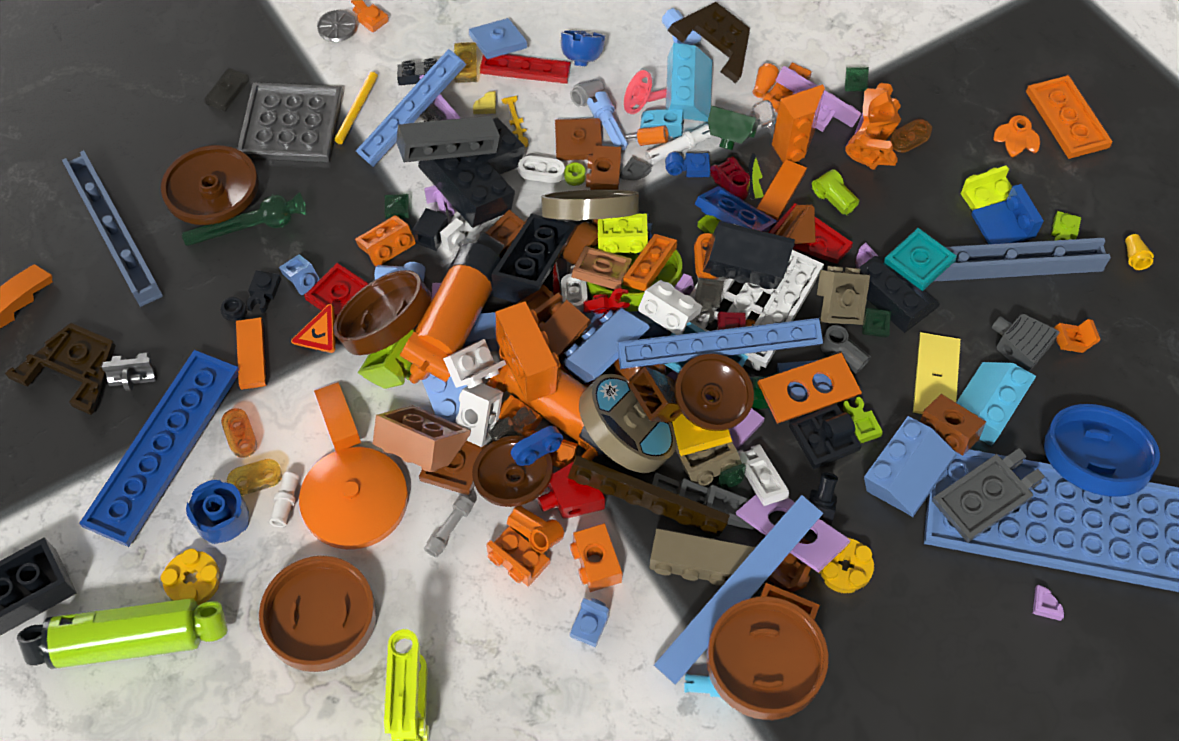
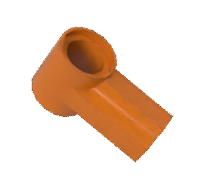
M516 506L508 516L507 525L528 538L531 547L537 552L544 553L564 537V529L558 521L554 519L545 521L522 506Z

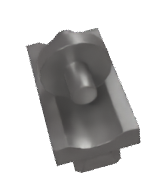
M140 353L136 356V359L128 360L122 355L113 356L111 361L103 362L102 369L106 373L109 386L123 385L124 389L129 391L133 390L136 383L156 381L157 376L148 353Z

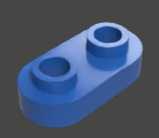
M555 426L545 427L516 443L511 450V456L517 465H531L538 458L559 449L563 436Z

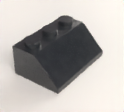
M719 221L707 244L703 272L710 273L714 277L734 279L739 283L759 285L764 289H777L784 278L795 239Z
M874 256L857 268L861 269L860 274L870 275L867 299L900 330L906 333L937 309L940 304L925 290H920L885 264V257Z

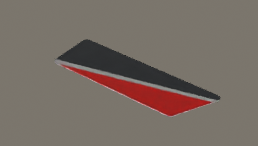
M559 256L553 266L554 295L557 293L562 295L561 279L567 275V260Z

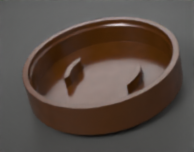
M401 270L384 275L366 285L344 305L335 320L334 334L346 350L353 355H368L381 351L399 341L421 321L431 303V293L419 275L414 271Z

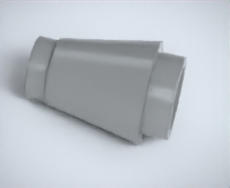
M599 79L575 85L570 92L571 99L576 106H586L587 100L589 98L594 99L597 92L604 90V86Z

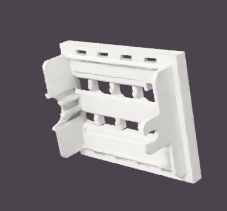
M792 250L786 269L787 272H785L784 278L777 289H764L759 285L745 283L737 295L728 292L734 279L719 277L715 282H706V284L699 279L689 296L703 307L700 314L690 322L707 332L708 330L705 328L711 318L718 320L717 314L719 312L716 310L723 298L733 302L728 312L745 313L746 319L751 311L760 314L754 326L782 323L784 321L791 322L819 277L820 270H823L824 264ZM763 291L771 295L764 307V311L762 307L756 305ZM776 350L745 354L748 358L744 365L760 371L761 366L766 368Z

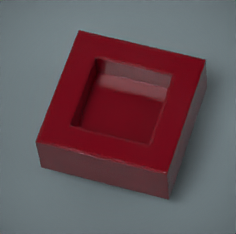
M720 312L717 314L718 330L746 327L745 313Z

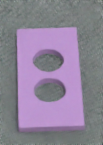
M756 494L736 511V515L764 535H767L775 526L769 521L768 516L774 511L787 512L795 502L788 498L763 506ZM820 519L811 527V530L817 535L816 541L811 544L798 542L790 552L818 573L850 543V539Z

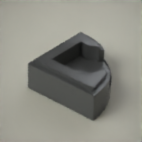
M631 157L621 171L620 178L629 181L642 179L651 172L652 166Z

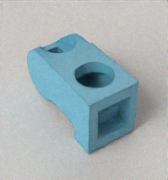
M648 110L642 113L640 129L666 125L668 134L673 136V140L682 136L683 110Z

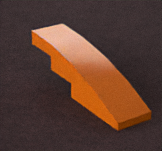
M33 264L0 286V328L15 320L14 312L34 301L33 293L53 283L51 274Z

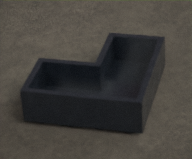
M498 117L493 119L500 135L497 153L424 160L418 163V168L472 228L502 216L508 210H512L515 190L500 174L519 167L518 164L523 157L525 145Z

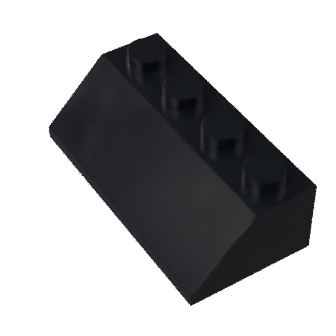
M531 213L492 273L493 297L517 303L538 291L577 229V224L545 218Z

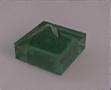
M847 67L845 91H865L868 89L869 67Z
M408 194L385 195V219H389L394 215L399 218H409Z
M866 308L862 334L888 337L891 311Z

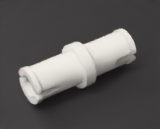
M285 472L282 476L279 491L275 493L273 499L275 505L269 519V524L272 526L283 528L287 524L290 508L295 504L294 494L300 479L295 473Z

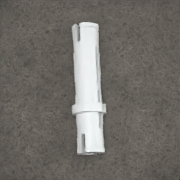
M705 124L694 131H686L682 133V136L646 151V158L655 155V157L647 160L648 163L654 165V163L665 159L669 153L681 152L687 148L692 149L695 147V144L712 138L710 132L702 134L709 130V126Z

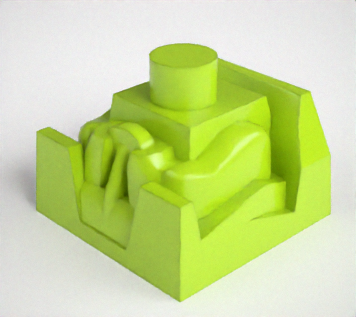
M411 330L391 346L369 354L359 369L358 374L384 389L403 385L405 378L409 380L412 363L399 355L414 331Z

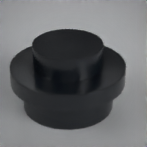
M229 297L222 303L221 314L228 321L239 320L246 313L245 303L237 297Z

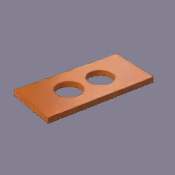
M842 352L757 382L777 424L862 394ZM815 374H824L829 377L832 382L831 392L821 393L816 390L812 382L813 376ZM792 382L802 384L807 390V399L803 402L793 400L787 392L788 384Z

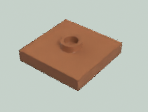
M585 246L573 268L571 277L611 289L621 288L623 277L630 269L632 259Z

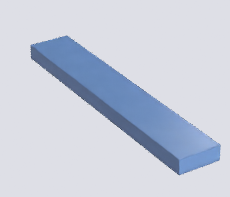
M448 49L360 145L356 152L374 167L396 143L398 124L414 123L466 66V63Z

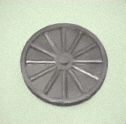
M344 10L329 11L323 14L317 22L319 35L323 39L332 42L344 41L350 38L357 28L354 16Z

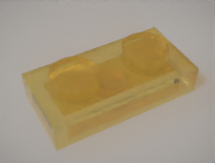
M476 42L454 43V53L466 63V66L454 78L455 83L477 82Z

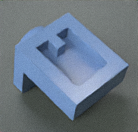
M300 254L279 267L282 274L294 284L300 295L307 293L320 280L312 264Z
M583 598L581 609L571 629L570 637L596 648L609 618V608L606 607L605 603L593 598L590 600Z

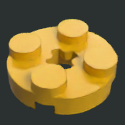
M848 538L850 543L819 572V575L821 573L822 578L825 580L824 583L832 590L840 593H852L866 586L874 572L871 549L851 538ZM848 560L853 568L849 567L847 571L842 570V565L838 564V562Z
M187 549L168 563L161 574V581L165 593L172 601L192 598L200 605L207 602L217 592L220 584V570L214 559L207 553L196 551L195 549ZM190 573H197L195 576L197 581L195 583L189 581L185 584L186 577Z

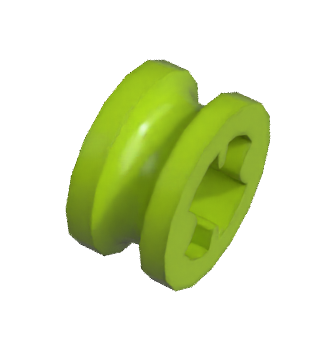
M576 162L568 164L565 167L566 183L571 186L583 184L585 181V167Z

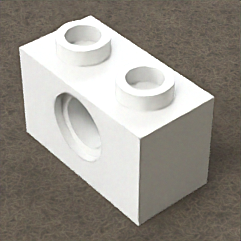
M483 383L469 389L468 387L462 389L459 395L460 408L456 417V424L471 430L467 441L483 447L496 438L503 397L502 391Z

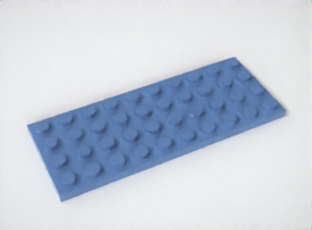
M970 449L963 456L956 452V457L928 495L924 544L1179 592V487L1149 482L1144 489L1132 495L1121 497L1103 496L1073 485L1063 478L1051 464L1023 459V463L1012 470L1020 480L1036 469H1039L1045 476L1041 480L1042 483L1031 490L1033 493L1032 499L969 543L965 541L932 502V499L996 454ZM998 455V456L1001 457L1002 459H1004V458L1006 457V456H1003V455Z

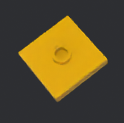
M683 414L672 422L681 456L732 442L729 430L709 431L691 423Z

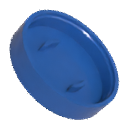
M1079 404L1061 410L1053 418L1044 440V450L1047 459L1063 478L1083 490L1103 496L1121 497L1141 491L1150 482L1160 460L1159 447L1154 437L1141 423L1121 411L1102 405Z

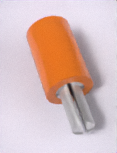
M665 125L638 129L637 134L625 135L628 143L638 142L640 146L667 143L669 134Z

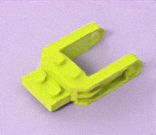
M408 629L395 631L388 640L384 729L385 734H391V741H429V726L426 725L428 666L425 658L420 654V644L417 636ZM399 640H411V650L407 653L397 652L395 647Z

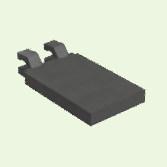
M1020 448L1004 459L999 457L998 454L994 455L933 497L932 502L967 543L1031 500L1033 497L1031 490L1042 483L1041 480L1045 478L1039 469H1036L1022 480L1012 471L1021 465L1023 459L1026 458V455Z

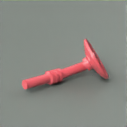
M646 70L639 71L631 79L624 96L625 111L628 114L634 115L647 102L666 98V89L651 92V74ZM648 78V82L643 83L642 79ZM636 104L640 105L637 109H633Z

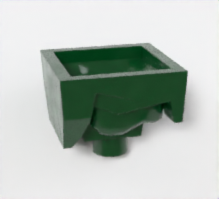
M711 105L708 118L710 135L722 138L719 147L733 150L735 142L742 144L748 137H755L761 119Z

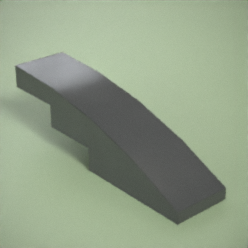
M656 472L652 475L650 484L730 515L727 525L755 529L736 515V511L746 504L749 499L714 485L706 488L686 479H682L679 482Z

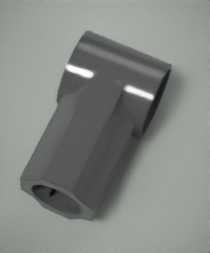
M839 325L830 326L823 337V344L820 346L822 352L827 356L842 352L850 370L855 374L859 373L869 362L871 356L848 338V332L844 327Z

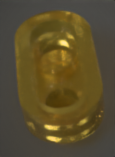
M264 459L233 469L228 474L227 483L236 486L241 495H246L277 485L282 479V470L275 460ZM268 473H273L270 478H265ZM241 481H247L245 485L239 486Z

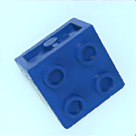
M1022 184L1012 186L1006 201L975 209L971 213L988 244L1019 243L1033 239L1044 222Z

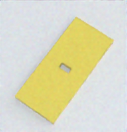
M920 332L913 413L923 414L924 409L940 394L956 402L960 339ZM932 373L942 375V377L933 376Z

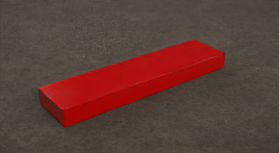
M483 54L480 74L567 84L571 62L514 55H501L487 59Z

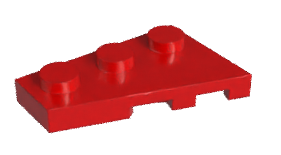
M796 203L768 233H777L797 205ZM815 217V242L794 244L793 250L838 264L852 248L853 242Z

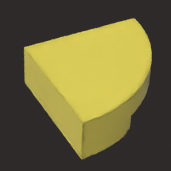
M495 91L487 92L482 98L475 101L473 114H496Z

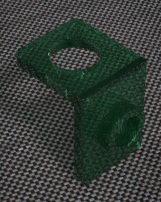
M745 463L724 470L720 475L713 477L717 487L724 489L740 484L744 479L747 467Z

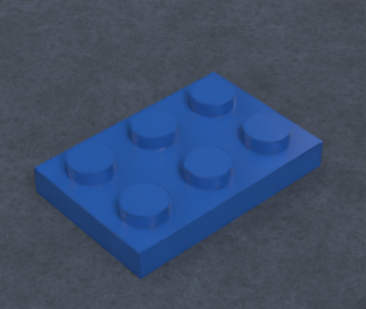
M720 186L698 196L695 205L701 208L703 213L714 216L722 222L767 233L778 222Z

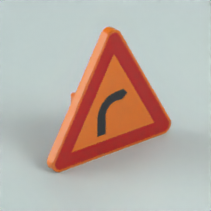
M328 304L292 338L291 342L297 346L329 353L335 352V334L333 330L335 323L334 306Z

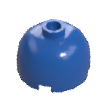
M566 30L561 32V50L566 58L574 61V65L587 66V62L595 61L603 52L605 35L593 32L592 36V34L586 33V31Z

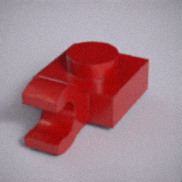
M617 288L609 298L607 294L594 295L593 300L583 302L584 312L600 315L610 309L612 311H616L619 308L626 309L630 306V303L621 302V296L627 294L628 290Z

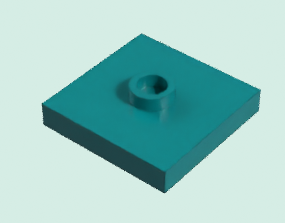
M917 228L885 257L884 263L923 291L956 261L957 255Z

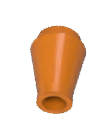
M765 63L758 69L753 94L756 97L764 98L766 93L775 84L779 73L776 66Z

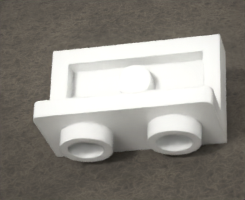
M660 280L645 290L638 311L675 335H682L687 323L700 314L703 306L697 303L691 296L684 295L676 290L670 283Z

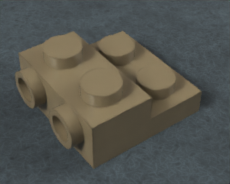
M828 266L827 270H820L817 295L824 296L820 321L863 325L870 275L860 274L861 269L845 267V272H842L843 267Z
M676 441L675 451L682 462L685 472L691 482L701 486L710 484L713 481V477L722 473L726 475L734 473L738 466L742 464L733 442L681 456Z

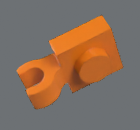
M351 0V3L355 5L352 10L357 14L358 22L372 33L389 21L388 15L374 4L367 7L363 0Z

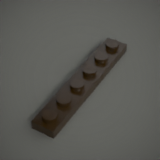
M576 455L567 477L575 480L578 484L588 485L600 490L604 494L624 499L629 504L639 505L651 510L655 514L665 515L677 520L681 524L698 528L706 534L719 537L728 524L730 515L578 455Z

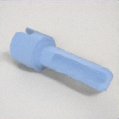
M597 92L595 97L598 101L594 102L592 98H589L587 105L594 118H600L614 147H621V150H625L628 142L613 116L615 108L606 92Z

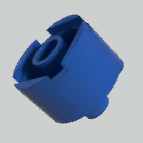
M210 480L200 484L191 493L192 497L186 505L187 517L198 534L209 543L218 544L230 541L248 528L249 510L237 487L233 484L225 483L221 480Z

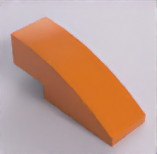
M339 382L314 390L336 452L360 444L359 434Z

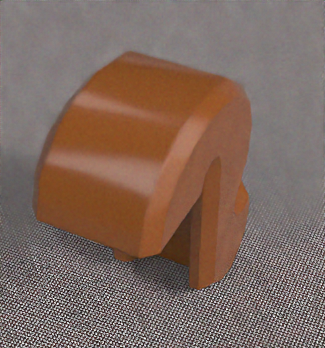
M593 219L591 223L582 222L577 225V229L563 250L564 259L572 265H576L585 246L594 248L598 245V219Z

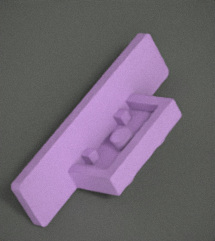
M786 66L782 67L776 79V82L794 92L793 94L817 86L814 82L805 79ZM824 90L816 128L823 132L832 117L853 127L861 112Z

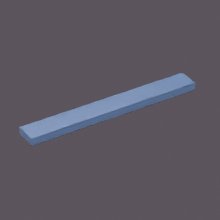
M816 318L623 341L617 343L620 369L685 362L703 354L733 356L823 344L820 320Z
M801 495L654 666L676 685L708 648L712 630L723 613L733 605L751 598L823 513Z

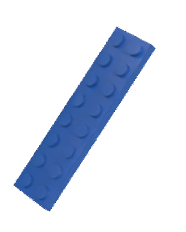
M194 350L79 524L87 530L129 547L237 379L239 368Z

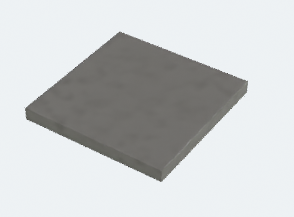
M253 83L237 150L246 154L250 159L329 162L343 94L342 86Z

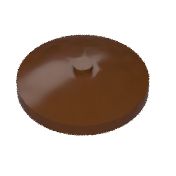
M212 145L194 149L176 159L163 176L161 194L168 210L178 219L191 224L210 225L229 220L245 210L257 193L259 180L255 166L246 154L232 147Z

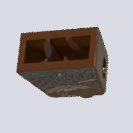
M644 366L627 383L650 421L671 423L682 414L675 398V381L671 377Z

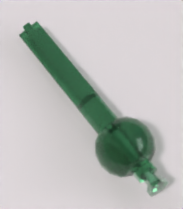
M300 192L289 201L282 196L271 195L261 202L260 209L235 216L220 223L183 232L182 239L186 246H190L262 223L271 228H282L291 221L292 214L307 215L306 204Z

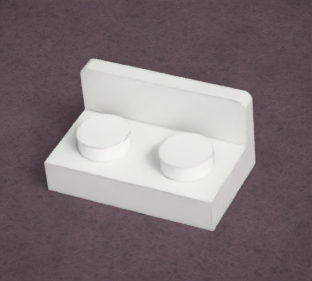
M485 339L479 340L443 358L456 388L467 385L468 389L483 383L482 377L488 379L500 373L498 369L506 365L505 360L494 362Z

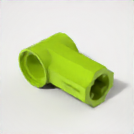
M834 169L812 182L814 193L821 199L827 198L842 214L848 215L859 203V199L844 185L842 176Z

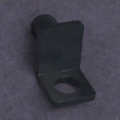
M824 472L821 474L818 490H811L809 501L823 513L821 517L824 518L826 524L831 526L836 511L837 496L833 494L838 477L832 473ZM811 529L807 532L809 534L816 535V533Z

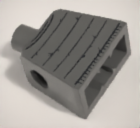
M1021 314L1013 324L1000 316L992 326L993 330L1002 335L997 345V350L1011 363L1018 365L1028 372L1033 369L1053 345L1060 331L1025 314Z

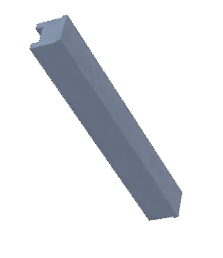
M81 151L80 157L69 162L66 158L63 159L62 162L139 306L142 307L163 297L85 151Z
M1105 238L946 247L957 255L956 261L934 281L1102 272L1105 270L1104 268L1111 257L1110 254L1105 252Z

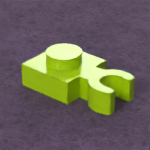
M1057 211L1051 235L1056 236L1054 241L1076 239L1081 217Z
M856 397V408L851 407L848 401H844L843 411L851 416L855 425V435L860 444L881 437L883 431L872 410L864 412V402L861 397Z

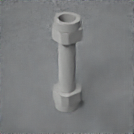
M460 496L452 505L453 512L437 535L435 537L431 536L427 541L424 550L428 554L437 558L446 548L444 542L462 516L467 517L474 505L470 499Z

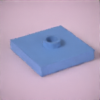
M509 18L469 29V36L487 59L527 48L526 39Z

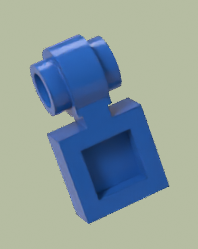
M678 152L669 153L665 159L666 170L670 175H679L682 171H686V177H709V153H686L685 160H683V157Z

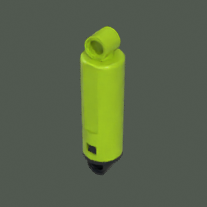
M190 598L48 617L43 625H32L20 631L17 635V641L26 664L36 666L46 662L50 669L194 650L199 647L201 640L213 642L223 638L228 632V627L222 605L219 602L209 601L198 606L196 601Z

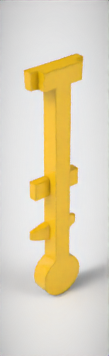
M517 96L501 99L502 103L508 104L513 119L509 120L510 125H515L516 130L512 131V133L518 135V139L526 148L528 146V139L523 137L522 134L526 132V129H521L520 127L523 119L517 118L513 105L517 101Z

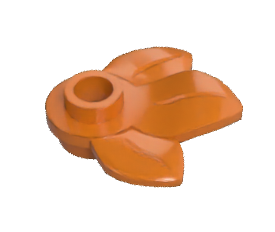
M1022 115L1014 116L1008 124L1000 125L994 133L993 140L1005 142L1010 157L1017 156L1025 148L1032 153H1037L1040 147L1039 135L1031 129L1030 120ZM1017 123L1023 125L1024 128H1019Z

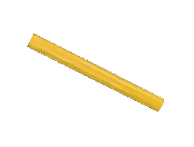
M370 72L334 139L336 143L343 144L378 77L375 72Z

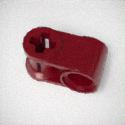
M731 156L727 158L726 162L710 167L713 180L721 188L743 201L748 197L750 176L734 157Z

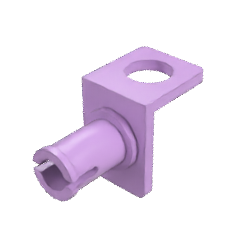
M436 186L424 189L427 204L437 202L439 211L446 215L447 209L449 217L454 215L455 209Z

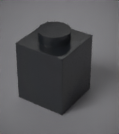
M426 208L413 228L416 244L437 251L442 243L440 232L449 225L448 216L441 211Z

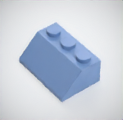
M622 308L614 312L610 309L599 319L602 323L597 328L592 326L582 335L584 340L580 344L576 345L574 343L565 350L564 355L566 357L560 363L582 384L596 380L619 358L617 343L638 340L650 328L649 325Z
M908 416L864 476L866 491L914 517L956 457V452L931 427Z

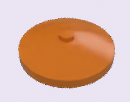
M350 447L338 452H332L323 457L307 473L299 494L300 512L310 532L321 542L329 546L349 550L369 547L389 536L401 522L408 504L407 484L399 466L384 453L365 447Z

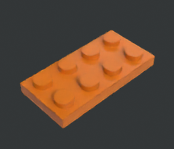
M1069 75L1028 86L1026 93L1068 159L1110 148L1113 143Z

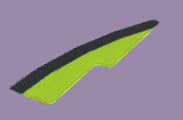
M752 153L748 167V174L750 176L749 195L750 199L763 198L764 194L759 182L762 174L756 156Z

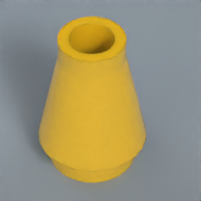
M1138 234L1128 236L1125 239V243L1127 245L1129 265L1135 270L1147 269L1153 263V253Z

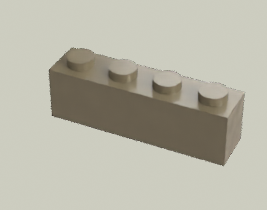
M656 529L649 569L654 570L660 575H670L672 573L682 575L687 580L703 579L708 580L713 585L723 586L756 547Z

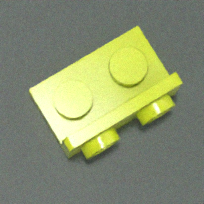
M1007 166L995 167L988 172L972 175L966 179L960 194L972 211L1006 201L1012 189V185L1006 178L1009 171Z
M647 214L598 219L599 250L609 253H639L648 244Z

